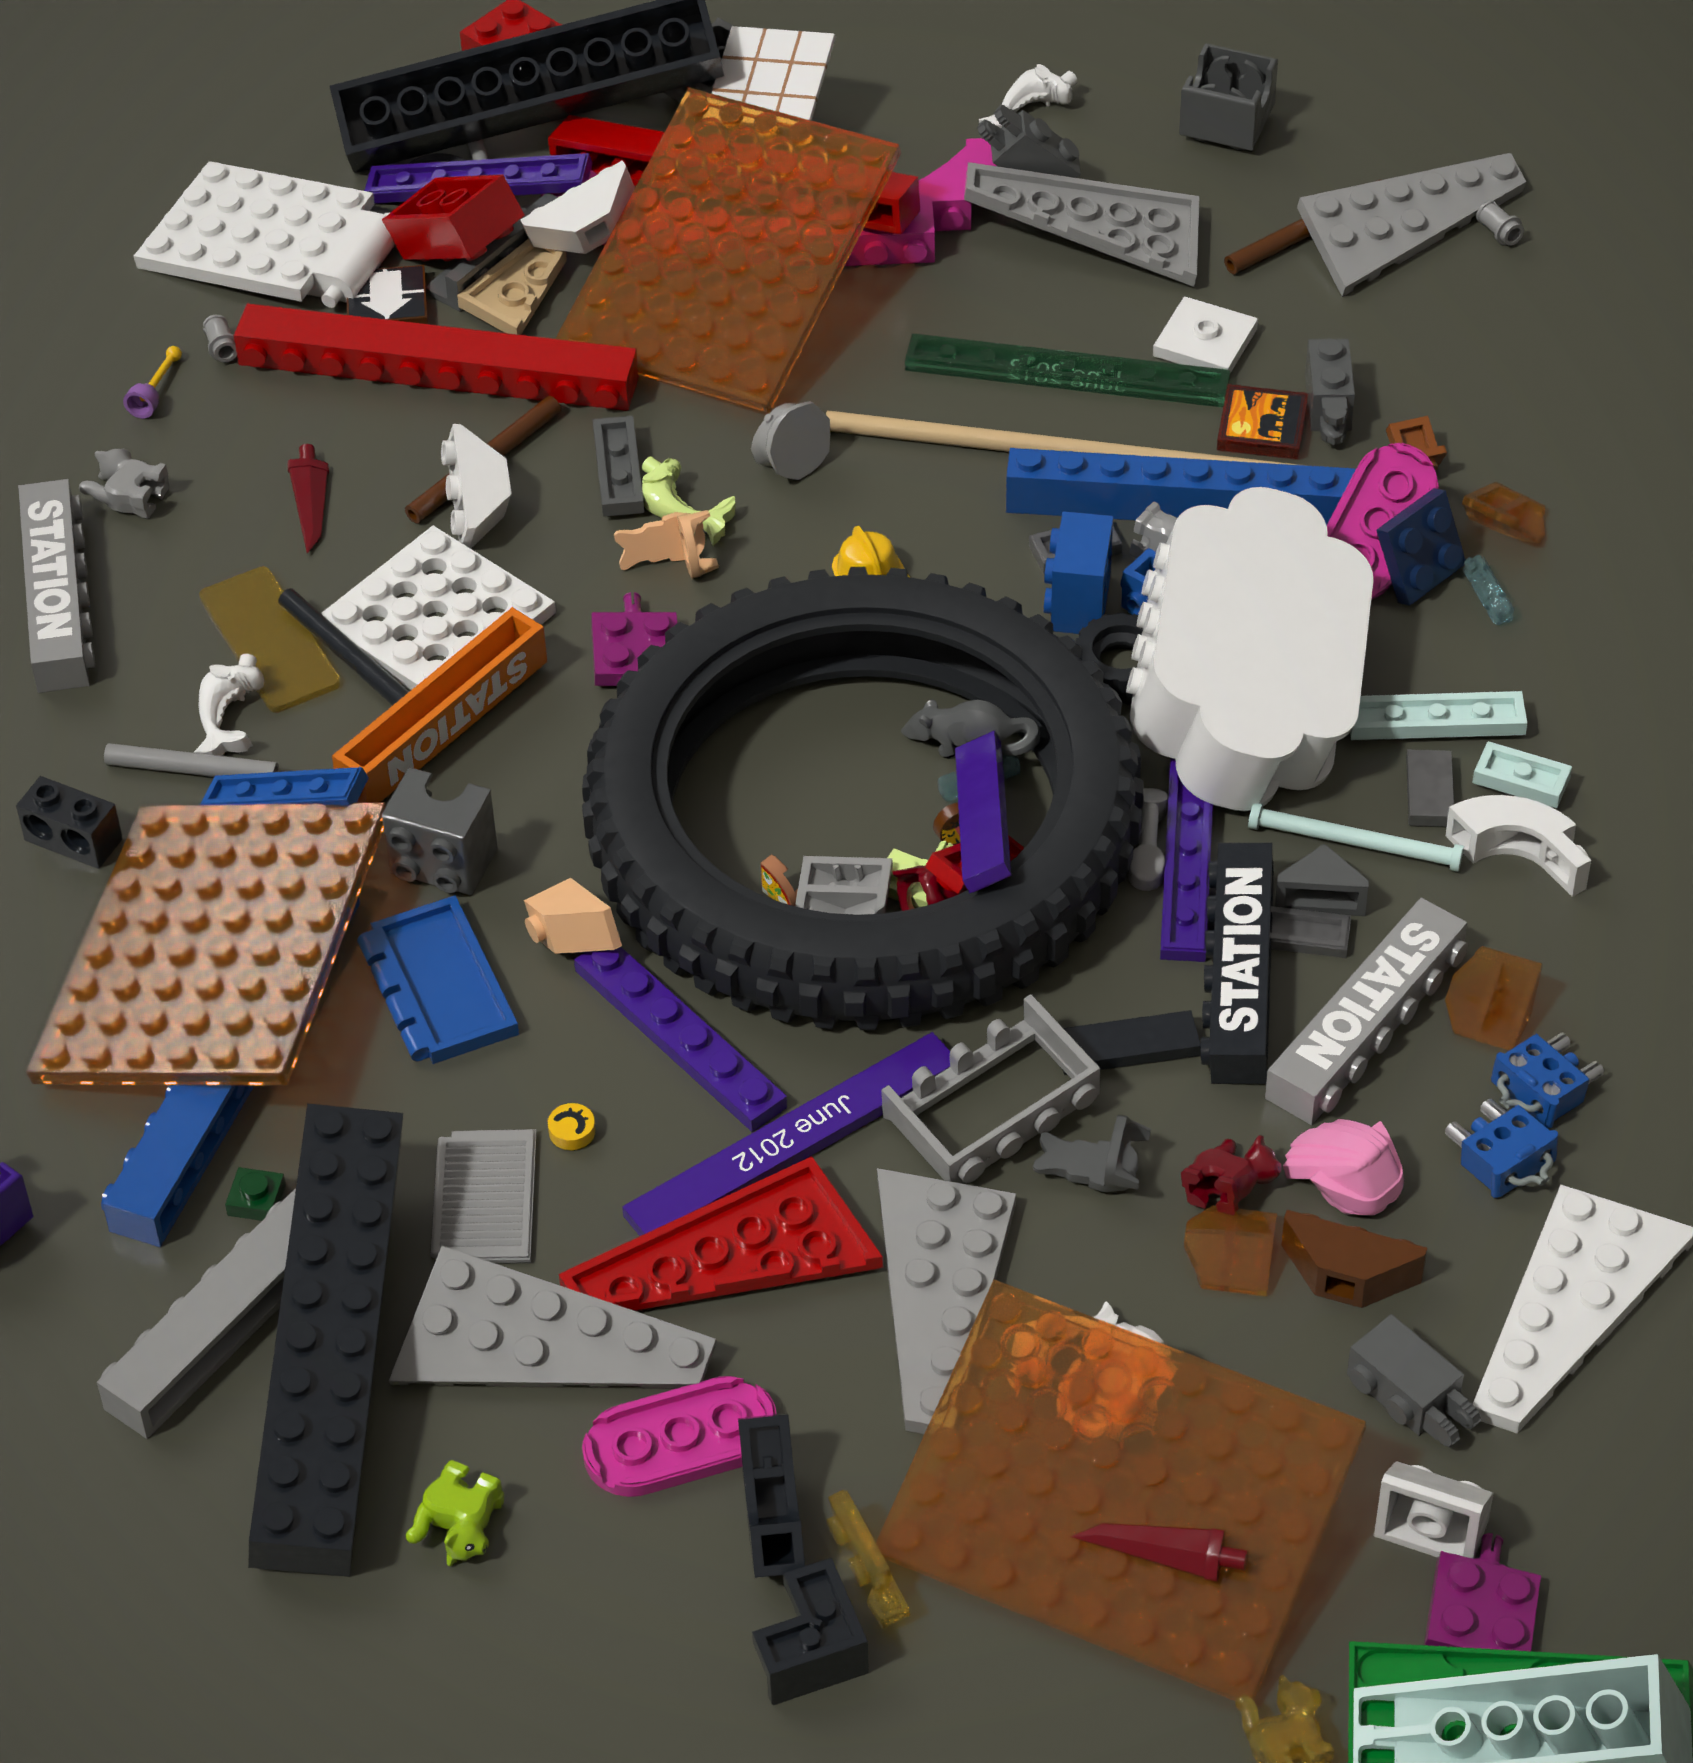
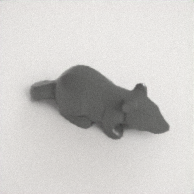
M930 699L926 702L924 708L915 713L901 729V733L909 739L926 741L931 738L938 740L941 743L938 751L942 757L954 755L956 747L992 731H995L999 737L1002 755L1006 756L1027 753L1040 742V727L1034 720L1026 717L1009 718L997 705L978 699L966 701L953 708L938 709L937 702L934 699ZM1015 733H1026L1019 742L1008 745L1002 744L1005 738Z

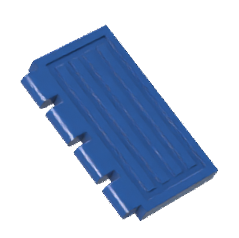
M456 895L370 923L371 930L362 933L358 937L357 942L368 965L371 966L374 979L383 998L386 999L387 1007L398 1030L401 1031V1037L413 1061H422L430 1058L432 1064L519 1035L515 1016Z

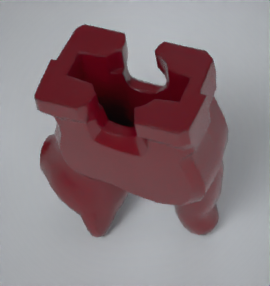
M1259 1135L1256 1137L1244 1158L1235 1156L1236 1143L1233 1139L1228 1138L1214 1149L1211 1148L1199 1153L1194 1163L1181 1172L1182 1187L1185 1188L1187 1202L1193 1206L1206 1208L1209 1203L1208 1196L1218 1194L1221 1195L1220 1200L1216 1203L1218 1212L1233 1216L1238 1211V1203L1252 1192L1256 1184L1271 1183L1281 1173L1282 1165L1277 1160L1275 1152L1265 1145L1264 1136Z

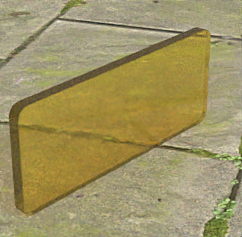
M261 566L203 588L199 592L201 603L237 660H240L242 654H251L257 658L256 667L262 672L265 681L264 686L257 690L268 709L271 712L278 713L338 689L340 680L312 634L279 605L278 599L283 590L269 568Z

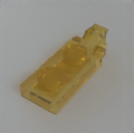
M843 1489L829 1496L828 1500L833 1516L826 1519L828 1527L837 1545L841 1547L848 1544L854 1556L848 1559V1563L860 1587L870 1584L872 1588L867 1600L870 1612L883 1628L904 1617L910 1616L908 1604L893 1579L887 1562L848 1491Z

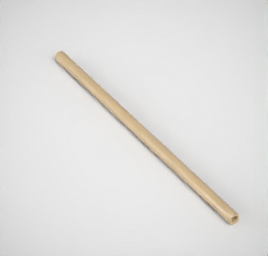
M828 410L826 412V415L830 418V431L996 451L1009 452L1010 448L1298 465Z

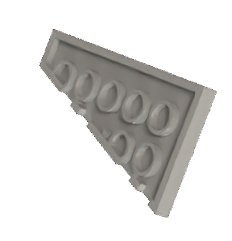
M1507 153L1300 197L1297 209L1341 296L1344 297L1353 291L1355 285L1364 280L1368 282L1380 275L1381 270L1391 264L1402 263L1443 239L1445 233L1455 227L1460 229L1470 223L1471 218L1476 215L1483 203L1491 200L1495 201L1499 206L1520 194L1524 190L1526 180L1512 154Z
M968 162L964 192L965 201L1194 287L1197 277L1199 196Z
M877 1168L905 1431L954 1440L1016 1207V1193Z
M441 1246L390 1376L389 1383L391 1385L422 1383L435 1384V1386H454V1384H485L486 1386L504 1387L589 1385V1387L608 1388L609 1385L640 1386L641 1388H680L697 1384L704 1380L717 1341L715 1338Z

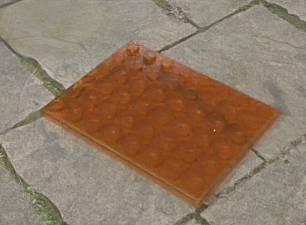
M688 87L556 339L637 348V369L639 375L770 413L901 155L899 144Z
M384 802L352 803L349 806L318 803L140 806L26 1071L32 1084L288 1085L384 830L382 813L386 807Z
M993 1279L873 1551L875 1555L1233 1701L1252 1707L1367 1428L1366 1421ZM1101 1523L1200 1529L1216 1528L1226 1530L1224 1546L1248 1550L1249 1558L1245 1571L1221 1567L1218 1582L1070 1536Z

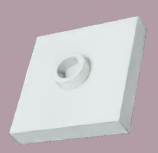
M1184 296L1153 345V356L1228 378L1258 328V318Z

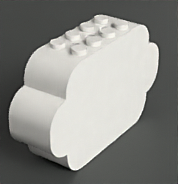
M1254 487L1243 490L1231 500L1228 509L1212 505H1199L1191 507L1179 515L1166 544L1160 542L1153 563L1155 570H1148L1144 579L1142 595L1148 596V600L1142 603L1137 619V627L1143 628L1142 635L1138 634L1132 651V660L1138 661L1137 668H1132L1126 689L1127 693L1133 694L1130 722L1139 740L1154 752L1176 759L1177 774L1183 785L1193 795L1205 802L1240 811L1251 810L1252 805L1256 803L1263 804V806L1266 805L1275 795L1278 786L1291 790H1306L1320 785L1328 777L1334 764L1336 741L1344 738L1351 732L1359 714L1373 589L1372 568L1364 555L1352 545L1327 536L1328 531L1325 520L1311 503L1299 496L1272 488Z

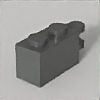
M1001 104L995 109L994 114L1002 128L985 119L978 124L979 135L991 145L992 162L998 167L1077 178L1081 175L1079 150L1070 139H1063L1053 132L1042 119H1035L1024 110L1017 114L1012 109Z
M1308 339L1305 380L1310 431H1320L1322 440L1325 443L1333 445L1343 443L1346 431H1351L1355 398L1349 339Z
M1392 1314L1350 1347L1347 1376L1350 1377L1353 1385L1360 1392L1370 1394L1386 1408L1394 1421L1401 1425H1407L1418 1436L1426 1431L1435 1440H1438L1440 1444L1449 1448L1461 1438L1459 1437L1458 1429L1445 1416L1446 1413L1455 1421L1460 1422L1461 1426L1469 1430L1482 1421L1480 1412L1476 1409L1477 1407L1461 1394L1464 1374Z

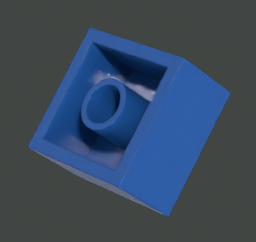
M1063 511L1060 528H1052L1050 553L1055 554V558H1047L1044 583L1052 584V588H1046L1044 613L1051 614L1053 632L1079 634L1083 627L1088 626V622L1093 619L1097 620L1102 615H1105L1111 579L1113 516Z

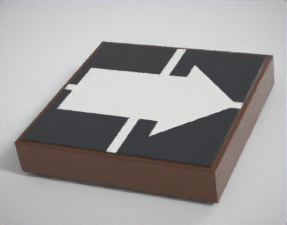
M416 265L376 269L355 298H347V315L428 324L425 266Z

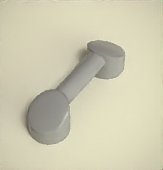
M1143 788L1144 802L1143 807L1140 808L1142 810V825L1139 846L1133 850V860L1129 868L1128 879L1135 888L1150 891L1160 887L1164 881L1165 860L1163 853L1157 847L1158 822L1162 821L1168 812V794L1160 789Z

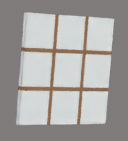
M732 26L721 60L724 76L715 80L703 122L711 125L773 130L791 129L797 132H808L836 39L835 34Z

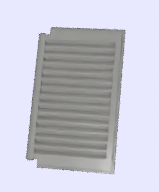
M536 1129L452 1131L451 1137L438 1138L430 1253L432 1258H437L441 1246H445L492 1263L531 1262Z

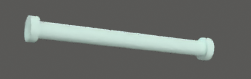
M1260 803L1252 805L1248 828L1258 830L1259 826L1450 865L1449 870L1459 872L1464 851L1463 845L1455 844L1454 848L1267 810L1263 809V804Z

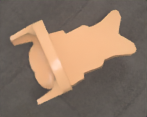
M706 510L692 514L674 512L663 516L661 521L645 523L638 529L616 531L614 533L615 541L624 548L619 561L621 570H627L642 561L649 560L654 563L668 558L671 561L685 560L692 579L701 577V575L719 568L716 558L699 557L705 547V533L703 532L702 522L710 517L709 511Z

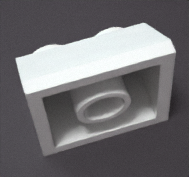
M1396 1461L1386 1471L1381 1482L1374 1537L1438 1557L1440 1552L1443 1551L1475 1559L1481 1538L1489 1521L1493 1492L1484 1490L1477 1484L1469 1481H1456L1435 1474L1423 1466H1410Z

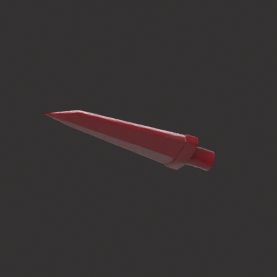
M303 444L299 447V459L288 460L287 469L288 473H290L306 552L308 553L322 537L329 464L316 459L315 447L312 444Z
M1101 1523L1070 1536L1218 1582L1221 1567L1245 1571L1249 1558L1248 1550L1224 1546L1226 1530L1216 1528L1200 1529Z

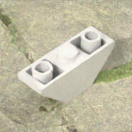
M622 160L611 167L603 169L598 175L577 187L567 190L562 196L543 207L536 208L529 215L522 218L521 223L533 247L586 254L619 235L635 189L625 163Z
M453 424L448 440H443L441 446L442 464L448 465L450 474L446 479V496L448 500H453L454 510L451 512V532L453 535H458L459 542L471 549L505 516L512 494L507 459L463 425Z

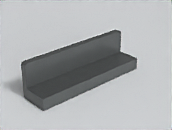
M548 193L544 194L531 206H522L521 209L525 215L522 218L529 215L536 208L543 207L558 197ZM521 219L513 224L514 230L503 238L495 239L486 246V253L472 261L462 258L450 265L426 285L427 295L461 312L463 309L458 306L457 295L529 239Z

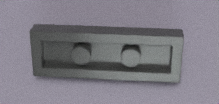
M633 416L592 419L603 517L644 513Z

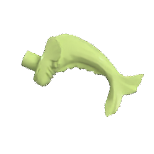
M651 456L644 461L642 470L647 474L642 478V494L644 507L649 512L660 518L674 512L691 514L701 512L694 510L677 496L675 482L681 472L679 461L668 458L663 463H660ZM734 496L724 499L717 506L708 510L710 517L702 522L703 530L709 535L713 546L721 537L725 536V523L735 516L736 502Z

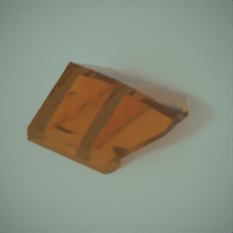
M1498 482L1491 483L1464 496L1462 505L1469 519L1522 541L1539 543L1544 538L1543 516L1545 505Z
M1484 946L1480 947L1475 952V955L1454 973L1445 998L1453 1033L1505 1050H1511L1516 1047L1532 1014L1543 967L1542 963Z
M1211 1206L1188 1220L1185 1230L1184 1248L1196 1271L1200 1287L1202 1289L1267 1297L1277 1213L1238 1209L1232 1216L1218 1212L1216 1206Z

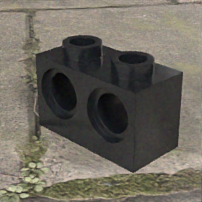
M39 776L16 805L25 841L100 869L123 839L114 803L43 776Z

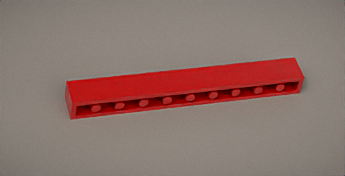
M569 115L548 137L550 155L589 153L593 162L591 170L597 175L603 169L623 160L634 186L895 234H902L921 211L918 176Z
M246 304L234 333L238 364L241 366L540 401L547 396H552L558 403L629 411L639 379L637 348L257 304Z

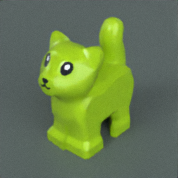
M454 1460L448 1461L440 1477L427 1487L423 1494V1501L415 1514L413 1526L406 1532V1540L411 1544H416L427 1536L430 1524L449 1529L444 1539V1544L447 1552V1565L450 1567L458 1560L466 1561L476 1555H483L486 1552L489 1540L485 1536L483 1529L488 1525L492 1511L501 1508L504 1503V1492L502 1491L500 1479L482 1472L475 1486L468 1488L469 1485L461 1478L465 1477L470 1469L468 1466Z

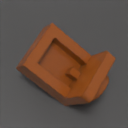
M1428 416L1391 423L1386 428L1390 444L1404 443L1418 448L1429 457L1435 471L1447 455L1445 445H1437Z

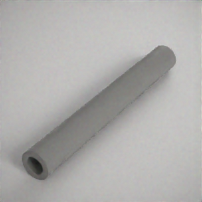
M108 743L104 751L105 764L210 777L215 775L279 772L278 762L112 743Z

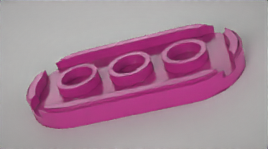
M1404 443L1388 444V446L1376 448L1363 457L1327 524V536L1352 545L1369 562L1373 572L1371 599L1380 596L1392 585L1376 530L1427 492L1439 487L1436 472L1429 457L1418 448Z
M722 1376L614 1406L602 1412L593 1421V1427L589 1430L588 1434L587 1432L585 1434L582 1450L586 1471L590 1478L602 1489L615 1495L635 1497L742 1467L738 1418L776 1414L775 1404L770 1395L757 1384L754 1387L751 1384L744 1383L742 1378Z

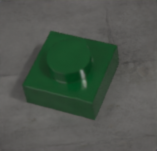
M238 1167L225 1203L227 1216L263 1221L270 1208L275 1203L281 1201L286 1187L284 1174Z

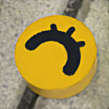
M567 1103L554 1109L548 1118L550 1140L554 1145L564 1150H578L587 1146L593 1140L596 1132L594 1115L591 1110L578 1103Z

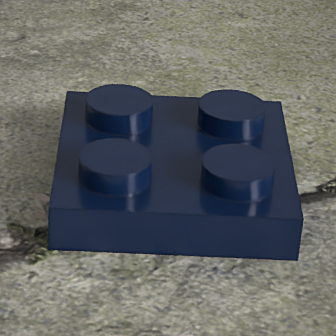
M1433 488L1376 530L1398 603L1405 605L1413 604L1467 564L1446 490Z

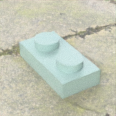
M1488 741L1474 770L1472 783L1557 808L1570 780L1572 766Z

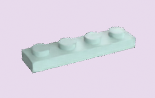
M1522 691L1360 696L1358 718L1350 735L1351 740L1526 735L1527 718Z

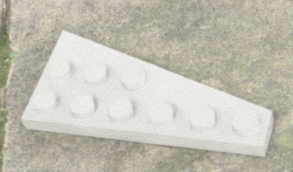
M1560 1185L1474 1399L1473 1405L1480 1412L1481 1422L1518 1434L1553 1396L1554 1389L1569 1373L1573 1374L1583 1364L1584 1357L1595 1345L1599 1346L1639 1304L1648 1288L1659 1277L1663 1278L1672 1268L1674 1260L1684 1250L1688 1251L1693 1245V1227Z

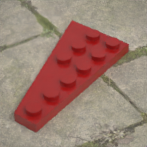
M811 1156L559 1274L560 1286L635 1311L883 1268V1256Z

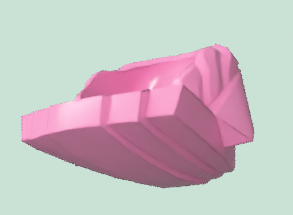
M1337 1119L1332 1123H1322L1317 1128L1308 1129L1299 1135L1291 1143V1149L1285 1155L1287 1161L1284 1163L1283 1169L1287 1179H1310L1317 1189L1321 1191L1325 1200L1346 1215H1376L1384 1211L1388 1204L1394 1202L1399 1197L1404 1186L1403 1169L1391 1137L1381 1121L1372 1127L1345 1119Z

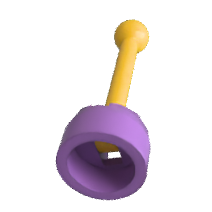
M170 346L166 350V359L148 384L137 383L128 390L123 398V404L131 415L145 419L153 414L159 402V394L155 388L171 364L180 360L182 351L179 347Z

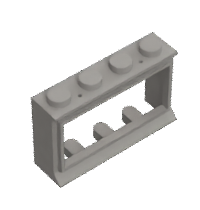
M1030 994L1024 998L1023 1021L1012 1028H1009L1001 1019L992 1021L987 1027V1044L974 1052L963 1042L956 1044L950 1051V1067L937 1076H934L926 1066L920 1067L912 1076L913 1091L900 1098L889 1085L881 1090L883 1118L893 1122L943 1180L961 1184L970 1183L976 1180L984 1172L985 1168L1000 1158L1006 1159L1013 1156L1019 1151L1023 1143L1037 1134L1051 1131L1057 1126L1060 1119L1076 1109L1082 1110L1092 1104L1100 1094V1067ZM1036 1040L1071 1080L952 1156L917 1115L1030 1042Z

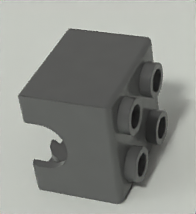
M1205 43L1198 56V68L1194 84L1193 76H1189L1181 90L1179 134L1192 137L1199 142L1210 141L1228 145L1235 150L1246 149L1252 151L1275 104L1278 59Z
M408 768L382 813L391 874H395L403 881L412 882L417 880L435 885L438 889L447 893L457 891L472 895L498 849L491 789L468 783L464 792L459 797L449 801L435 800L431 798V791L426 789L433 774Z

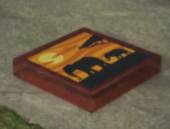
M1228 384L1218 433L1217 450L1298 459L1309 393Z

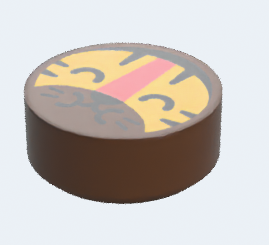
M958 802L943 808L933 823L935 834L940 841H946L947 845L948 843L953 845L960 843Z

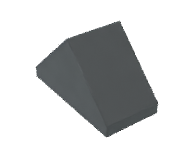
M1322 844L1278 874L1275 907L1365 916L1369 880L1326 844Z

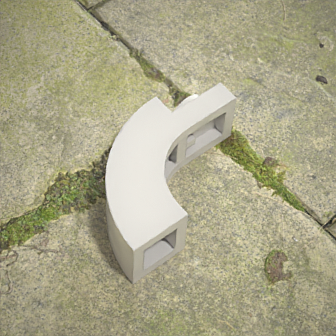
M1508 795L1475 797L1449 807L1445 836L1454 845H1463V854L1473 864L1493 855H1517L1530 859L1540 865L1572 897L1587 888L1591 859L1581 846L1573 843L1576 824L1558 810L1538 801Z

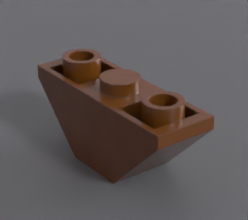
M1286 1210L1284 1216L1281 1245L1316 1296L1363 1308L1422 1282L1427 1247L1416 1245L1406 1239H1394L1368 1232L1358 1226H1346L1324 1220L1314 1214H1302Z

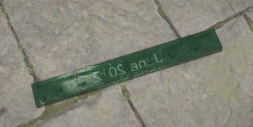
M913 333L905 358V371L1221 408L1225 406L1230 381V370Z

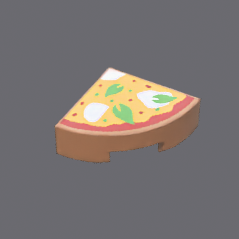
M771 854L760 863L762 892L773 900L796 906L798 889L794 891L783 874L788 868L776 856Z

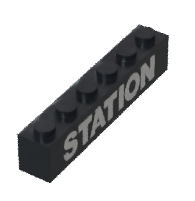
M1272 842L1218 843L1217 861H1209V888H1216V895H1208L1207 919L1208 923H1215L1214 930H1206V957H1213V965L1204 966L1205 993H1212L1211 1001H1203L1202 1006L1203 1029H1210V1037H1201V1065H1210L1211 1084H1266L1272 954L1270 933H1272L1273 922L1271 906L1273 907L1274 892Z

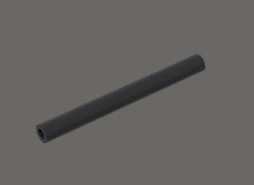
M293 588L282 592L278 599L279 605L392 706L409 692Z

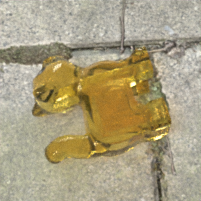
M1281 1675L1279 1677V1689L1276 1698L1281 1715L1265 1717L1260 1720L1258 1708L1251 1698L1242 1695L1236 1699L1235 1707L1242 1714V1726L1249 1741L1251 1753L1258 1763H1294L1292 1761L1294 1759H1301L1303 1763H1331L1332 1759H1334L1332 1744L1323 1740L1320 1725L1315 1718V1713L1322 1704V1697L1317 1688L1307 1687L1299 1681L1289 1682L1284 1675Z

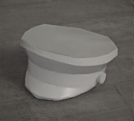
M811 401L800 404L784 403L774 408L770 414L765 415L764 421L753 437L751 452L755 462L767 467H773L777 475L785 478L800 480L807 476L822 463L829 453L830 418Z

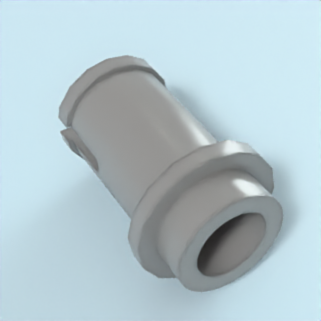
M1489 200L1479 207L1476 213L1477 221L1495 234L1494 237L1501 245H1514L1522 238L1524 228L1521 219L1507 214L1495 201Z
M211 315L203 322L205 327L203 331L209 341V354L213 359L220 362H230L237 356L234 335L231 334L228 322L224 316Z

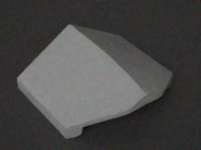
M804 856L795 903L796 907L837 914H883L886 912L893 860L892 858Z

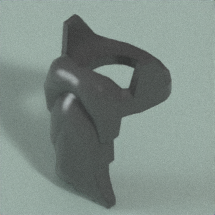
M1118 1114L1111 1141L1099 1140L1096 1144L1078 1139L1070 1142L1048 1132L1041 1133L1040 1143L1044 1154L1034 1161L1033 1170L1039 1174L1062 1176L1069 1182L1088 1184L1089 1188L1101 1192L1125 1191L1129 1188L1138 1189L1139 1180L1136 1178L1138 1157L1131 1146V1141H1149L1151 1128L1130 1120L1128 1116Z

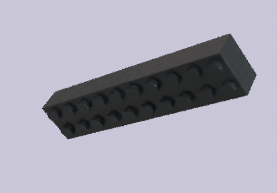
M655 0L330 85L329 87L345 153L353 172L357 173L371 169V166L399 162L567 118L569 115L574 116L723 77L724 72L705 0Z
M307 1103L250 1528L248 1568L350 1577L401 1150L403 1113Z

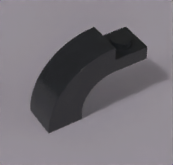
M784 1413L738 1418L754 1576L758 1578L783 1575V1573L805 1566L789 1415Z

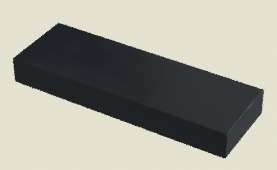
M1191 1010L1063 1028L1100 1067V1070L1200 1056L1201 1044Z

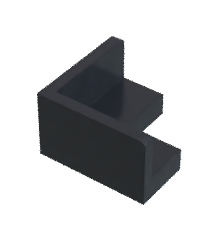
M832 1557L783 1573L784 1586L797 1617L752 1632L754 1647L767 1676L768 1696L772 1705H777L869 1673L868 1641Z

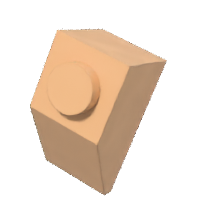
M572 878L524 900L529 915L525 919L529 935L534 942H541L555 954L615 950L622 946L611 907Z

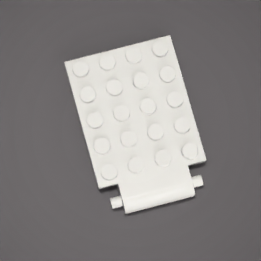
M209 161L151 235L146 238L143 245L135 253L134 260L138 269L301 302L306 295L322 297L323 304L333 308L339 301L347 302V298H355L372 273L379 268L394 248L395 243L382 221L389 213L381 214L370 211L374 206V194L372 192Z

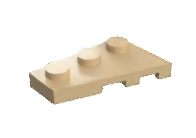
M527 239L457 295L459 308L504 333L521 335L567 261L566 251L533 247L530 240Z

